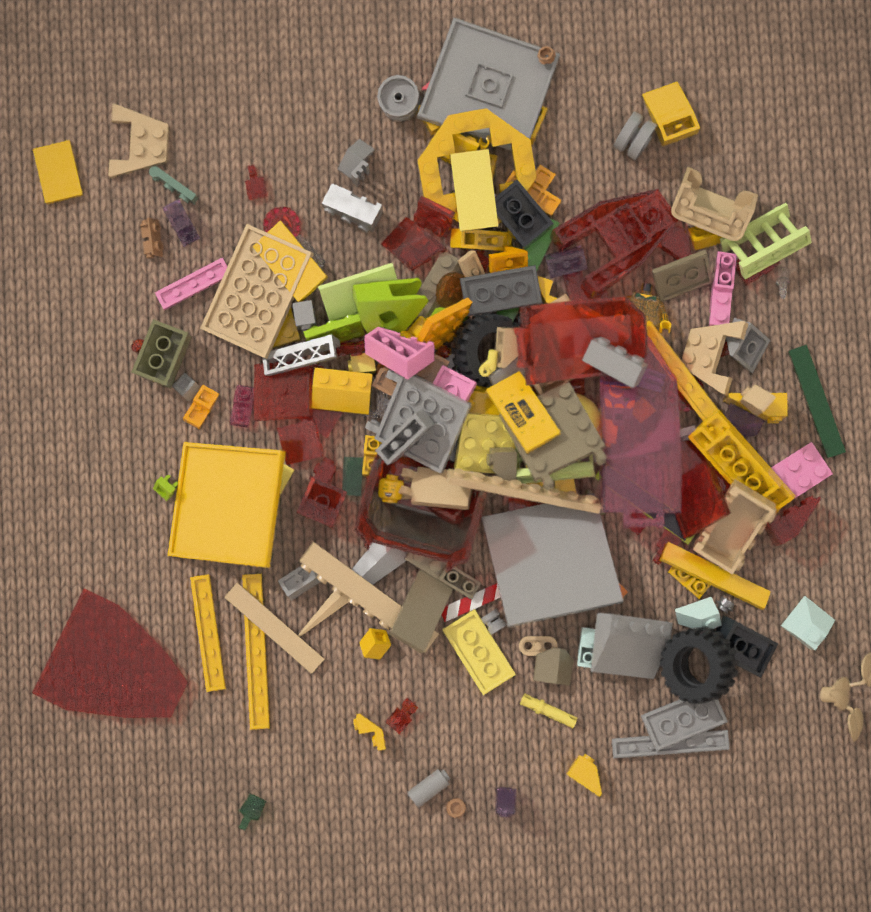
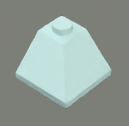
M804 596L782 623L781 627L810 650H816L829 633L835 619Z

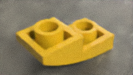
M365 435L362 476L381 478L383 459L375 450L382 442L374 439L375 436Z
M673 566L668 571L674 579L698 599L711 586Z

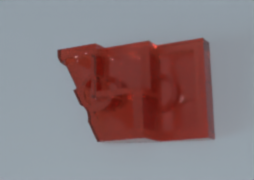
M407 217L381 243L384 249L393 254L402 265L411 271L432 260L431 256L438 252L444 253L447 251V248Z

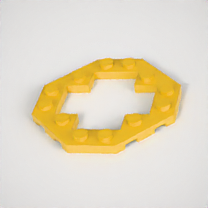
M487 108L448 115L417 160L424 199L457 222H459L455 192L443 194L437 157L455 154L452 134L489 128L493 147L511 143L516 178L526 191H528L537 178L531 140ZM514 181L498 184L500 193Z

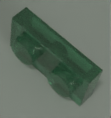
M344 457L342 495L361 496L363 458Z

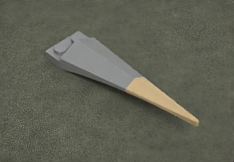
M398 516L383 530L352 570L373 585L406 562L404 558L413 543L421 547L425 543ZM334 591L299 633V636L304 635L349 602L347 600L350 597L344 593L340 596Z

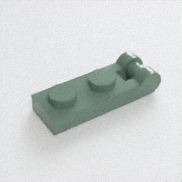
M157 166L150 168L149 174L154 181H162L164 183L163 186L171 193L176 191L180 194L179 198L188 204L189 201L192 204L196 203L198 197L195 193Z

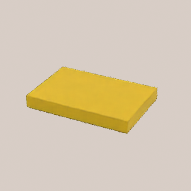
M70 140L33 149L46 204L83 196Z

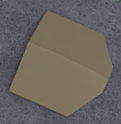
M554 647L536 654L533 681L570 686L573 668L572 657L565 649Z

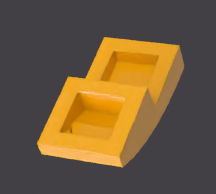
M202 385L194 397L193 403L184 415L183 421L200 430L213 408L219 393Z

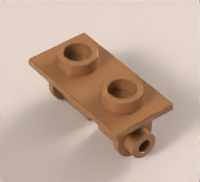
M148 217L140 225L142 238H149L148 241L143 242L144 255H146L147 259L154 258V256L163 257V243L161 242L159 220Z

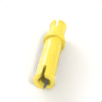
M524 693L520 705L534 710L536 714L545 715L572 729L578 717L545 703V700H538Z

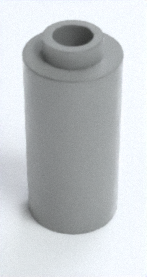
M437 769L407 793L419 808L450 785L448 782L450 777L444 769L442 771Z

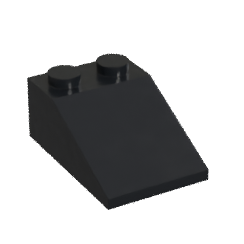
M518 180L514 181L495 197L497 218L521 249L526 250L553 228L554 223Z
M723 615L721 626H718L715 632L719 631L724 635L723 639L728 638L731 642L729 646L735 649L736 654H734V657L738 659L737 666L761 678L778 643Z

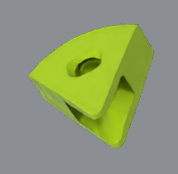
M419 278L353 285V298L366 332L370 333L377 327L398 333L405 331L428 303L426 296L416 295L422 285Z

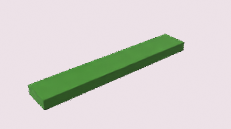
M551 219L554 223L553 228L526 249L528 251V266L536 265L537 271L559 226V222ZM520 307L497 311L496 314L509 317L514 322Z

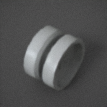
M401 75L391 76L383 81L378 89L377 98L379 106L388 118L393 121L403 122L410 120L417 114L418 107L421 105V97L417 86L408 77Z
M636 111L632 113L613 145V148L622 152L630 143L631 146L627 151V156L635 161L641 152L646 149L657 127L656 123L648 120L642 128H639L643 121V115Z

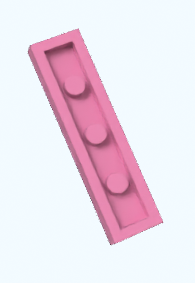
M220 258L155 292L164 311L220 282L225 274L227 265L223 258Z

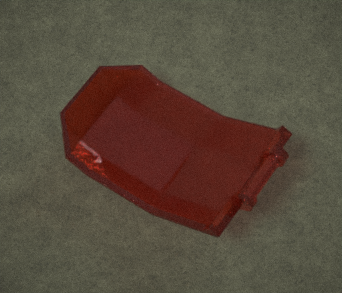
M626 296L562 301L520 307L521 327L514 328L518 353L516 365L517 368H525L526 385L576 378L610 376L582 361L591 340L595 338H606L610 341L611 345L626 349V353L631 356L637 355L645 359L649 354L646 315Z

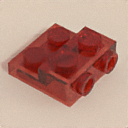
M421 195L413 222L422 229L427 228L438 237L443 236L447 238L454 226L456 212Z

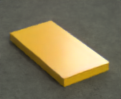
M279 221L267 232L305 249L282 221ZM263 236L258 241L263 247L260 256L265 261L264 253L267 249L274 248L278 251V260L274 263L266 262V264L275 274L283 273L286 275L287 283L285 287L290 292L307 254ZM255 243L252 247L258 253L260 251V245L258 243ZM274 250L267 252L266 258L268 261L276 259L277 254ZM286 255L292 256L295 260L294 267L288 271L282 269L280 265L282 257ZM290 257L285 258L282 262L283 267L290 268L293 260ZM312 257L309 258L293 294L298 302L305 300L328 278ZM278 275L277 277H278V278L280 279V281L284 284V282H285L284 276H283V275Z

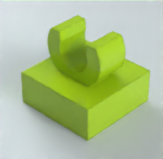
M170 475L165 476V478L161 476L153 487V490L166 501L172 497L178 485L177 481L173 485L167 482L171 477Z

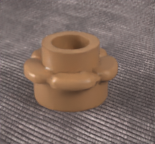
M544 46L539 50L537 58L541 64H551L555 60L556 53L551 47Z

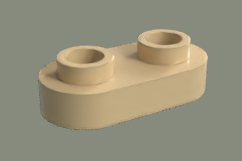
M525 636L519 642V649L524 655L536 656L538 653L549 650L544 648L546 642L551 643V648H558V644L551 636ZM531 642V649H526L525 643Z

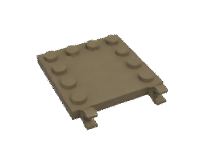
M569 382L537 396L559 429L560 435L529 453L525 452L502 415L499 414L503 425L534 481L541 480L546 491L554 488V482L549 476L550 474L592 454L599 466L606 463L605 459L607 457L602 451L605 449V444Z

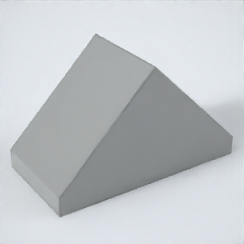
M358 139L347 149L338 170L352 179L351 172L362 160L367 162L375 149L361 139Z

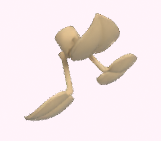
M868 652L869 654L862 661L861 674L863 679L861 681L850 684L847 677H842L832 687H822L821 689L822 702L834 703L840 710L847 709L850 711L848 728L853 742H856L861 734L863 714L860 708L853 709L848 706L850 687L865 683L868 687H871V652Z

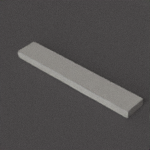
M728 730L706 731L658 752L655 751L649 736L611 739L613 758L730 750Z

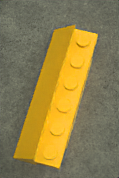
M720 410L708 419L706 418L688 436L692 443L730 485L736 479L776 504V514L795 498L796 495Z

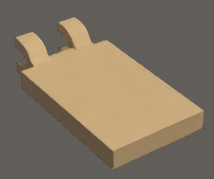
M418 467L417 472L407 468L402 469L401 475L404 477V482H412L411 488L401 486L398 493L403 494L402 499H411L412 505L469 510L473 489L448 484V469H444V472L440 474L431 468Z

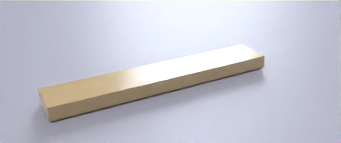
M238 583L224 597L311 674L324 660L322 656Z

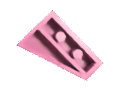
M377 327L365 335V354L408 380L434 361V343L428 341L426 344L417 341L416 337L405 338L400 336L398 332Z

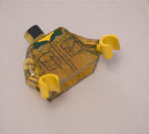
M642 283L640 293L633 292L631 296H626L618 304L611 321L614 323V320H619L620 326L626 324L641 327L651 320L655 327L659 328V333H662V329H667L668 333L671 330V323L669 322L668 313L663 302L660 301L659 296L651 295L653 285Z

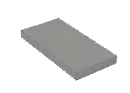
M718 699L702 704H689L688 701L677 700L641 715V719L656 752L728 723Z

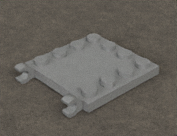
M389 369L386 377L397 382L381 424L371 419V421H367L365 428L376 433L374 439L384 443L414 413L424 410L435 425L404 455L440 474L443 473L472 404L417 375H413L407 380Z

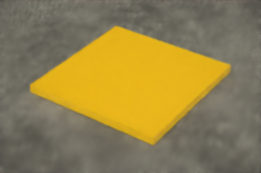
M184 442L168 556L270 568L286 451Z

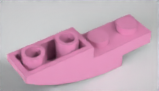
M717 252L709 308V326L729 323L736 254Z

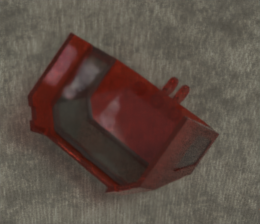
M377 453L366 479L354 527L358 537L360 536L365 543L364 546L369 552L372 543L442 561L447 563L445 573L459 564L462 565L468 562L487 492L473 489L469 510L412 505L411 499L397 500V503L383 502L382 498L378 496L380 479L386 478L387 474L397 475L398 479L404 482V477L401 475L403 468L417 472L418 467H429L404 454L396 462L387 465ZM448 460L445 469L454 470L455 462ZM404 482V486L411 488L412 482Z

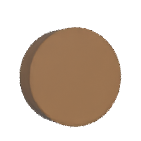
M460 798L449 800L446 806L447 813L453 818L463 816L466 811L464 801Z

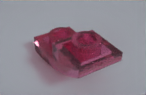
M243 385L236 386L229 421L230 425L249 428L256 388Z

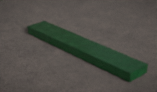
M807 344L789 350L790 360L826 458L845 453L843 442Z

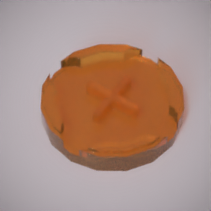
M449 272L440 279L436 287L435 296L441 307L448 308L463 300L460 278H465L464 275L457 272Z

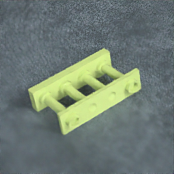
M787 203L751 221L740 240L731 241L724 237L720 238L722 251L728 252L732 249L741 260L739 266L744 279L751 277L812 243L809 229L805 226L797 230L788 219L790 214ZM780 222L791 233L783 239L772 228ZM764 231L774 242V244L766 248L755 237ZM749 241L757 253L747 257L738 245Z

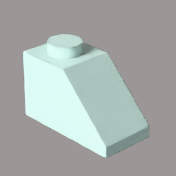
M712 597L675 609L677 622L680 625L690 628L704 627L712 629L721 626L720 614Z

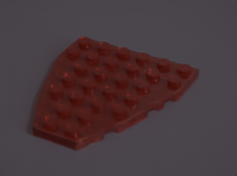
M84 588L32 694L68 711L123 718L172 717L189 682L163 647L120 605Z

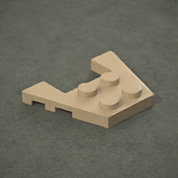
M113 104L112 122L131 123L129 160H109V178H115L118 175L129 174L136 170L167 163L169 125Z
M739 321L691 329L681 361L693 375L720 393L728 395L732 378L715 373L726 337L744 340L749 323Z

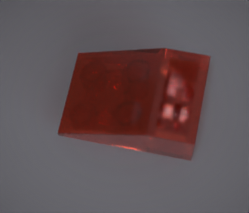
M813 495L799 502L801 506H791L783 511V516L778 514L771 523L767 522L765 531L774 547L782 545L799 535L820 502V496L816 498Z

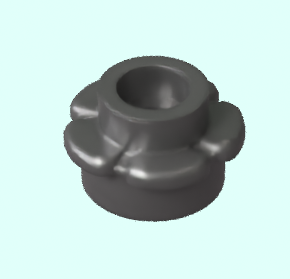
M724 597L716 601L719 603V609L726 613L729 610L733 612L734 603Z

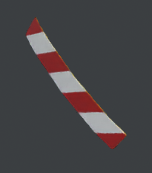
M496 583L476 592L472 600L465 597L445 606L441 614L444 622L500 598L498 584Z

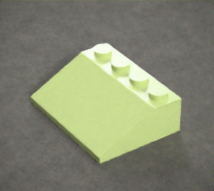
M393 263L318 286L329 321L341 320L350 314H359L353 298V285L397 280Z

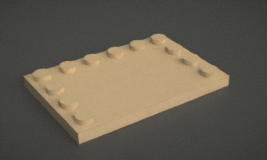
M246 224L200 329L268 359L294 300L293 294L309 258H313L314 253ZM263 236L307 254L290 292L285 287L287 284L286 275L283 273L275 274L266 264V262L274 263L278 260V251L274 248L267 249L264 253L265 261L260 256L263 247L258 241ZM255 243H258L260 245V251L258 253L252 247ZM270 250H274L277 254L276 259L273 261H268L266 258V254ZM286 255L282 257L280 265L282 269L288 271L294 267L295 260L292 256ZM287 257L293 260L290 268H284L282 264L283 260ZM278 275H283V276H284V278H285L284 284H283V283L280 281V279L277 277Z

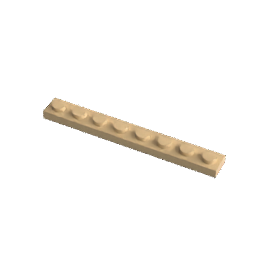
M458 468L454 470L448 469L447 481L451 485L597 514L600 513L601 509L599 498L593 495L584 496L573 491H560L557 488L546 491L544 487L537 484L529 485L518 480L509 481L498 476H484L479 472L468 473Z

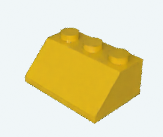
M315 368L312 387V409L369 415L373 374Z

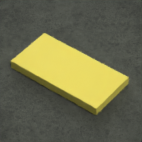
M489 149L450 154L460 231L498 227Z
M475 609L442 629L483 695L516 675Z

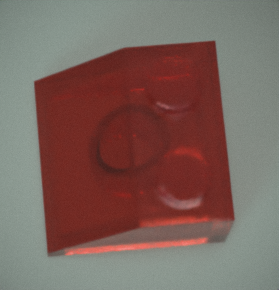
M311 477L297 514L333 529L341 512L347 491Z

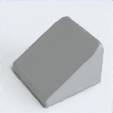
M186 373L172 386L188 402L196 396L201 388Z

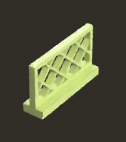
M515 447L517 451L516 479L524 484L542 482L541 480L535 482L528 468H520V463L523 459ZM593 454L589 456V461H578L549 476L553 481L595 477Z

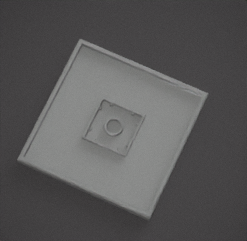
M453 18L417 118L441 126L448 115L487 108L530 139L560 54L556 53L555 60L551 64H541L537 58L541 47ZM489 128L461 133L478 140L482 137L484 142H487V135L490 136ZM511 143L499 145V147L512 151Z
M546 503L482 517L508 628L623 603L600 513L597 514Z

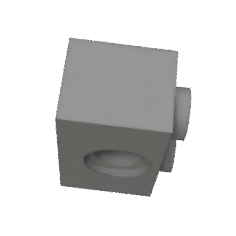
M312 300L292 303L298 330H302V333H304L303 331L310 329L312 326H317Z

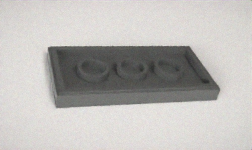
M536 265L460 278L463 300L468 297L473 302L469 309L470 313L466 317L542 304Z

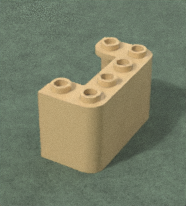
M735 479L697 536L693 550L731 574L735 570L739 571L745 562L744 553L747 549L751 550L755 544L754 538L757 533L761 534L766 527V523H771L775 518L776 504Z

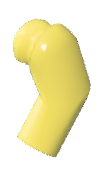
M489 350L488 360L480 366L479 373L483 377L489 376L496 370L497 350Z

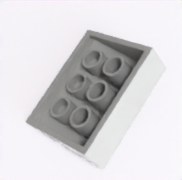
M597 613L591 672L654 679L660 666V660L663 659V656H661L662 650L667 648L665 644L671 639L673 622Z

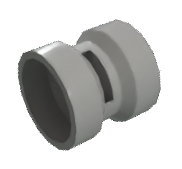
M497 608L481 618L483 624L488 626L490 635L507 625L500 618Z

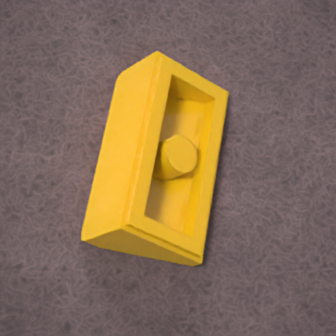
M696 226L688 228L694 250L721 244L720 238L722 237Z

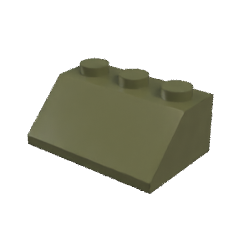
M153 319L131 373L171 389L192 336L188 332Z

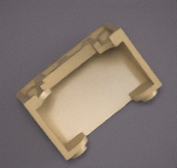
M687 167L672 205V215L676 219L731 241L740 240L755 211L758 195L750 191H742L733 201L701 188L702 175L697 170Z

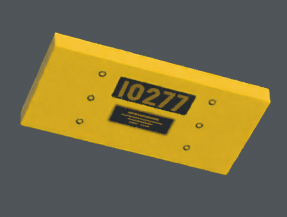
M520 371L486 389V393L526 453L533 451L560 435L559 429Z

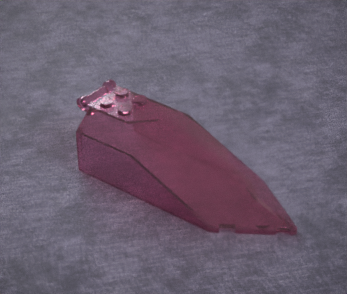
M636 325L628 340L621 347L627 350L626 353L631 356L637 355L644 359V363L648 364L639 385L632 388L606 373H603L600 377L599 435L605 444V449L602 451L607 457L605 459L606 463L599 466L600 513H623V528L633 526L664 529V513H681V438L677 378L643 329V326ZM630 513H657V519H630Z

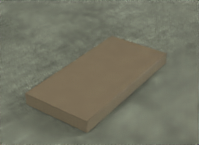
M420 569L389 635L419 653H424L453 588Z

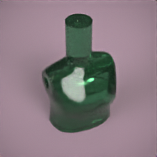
M249 793L239 810L244 817L238 828L245 831L251 820L258 821L267 801Z

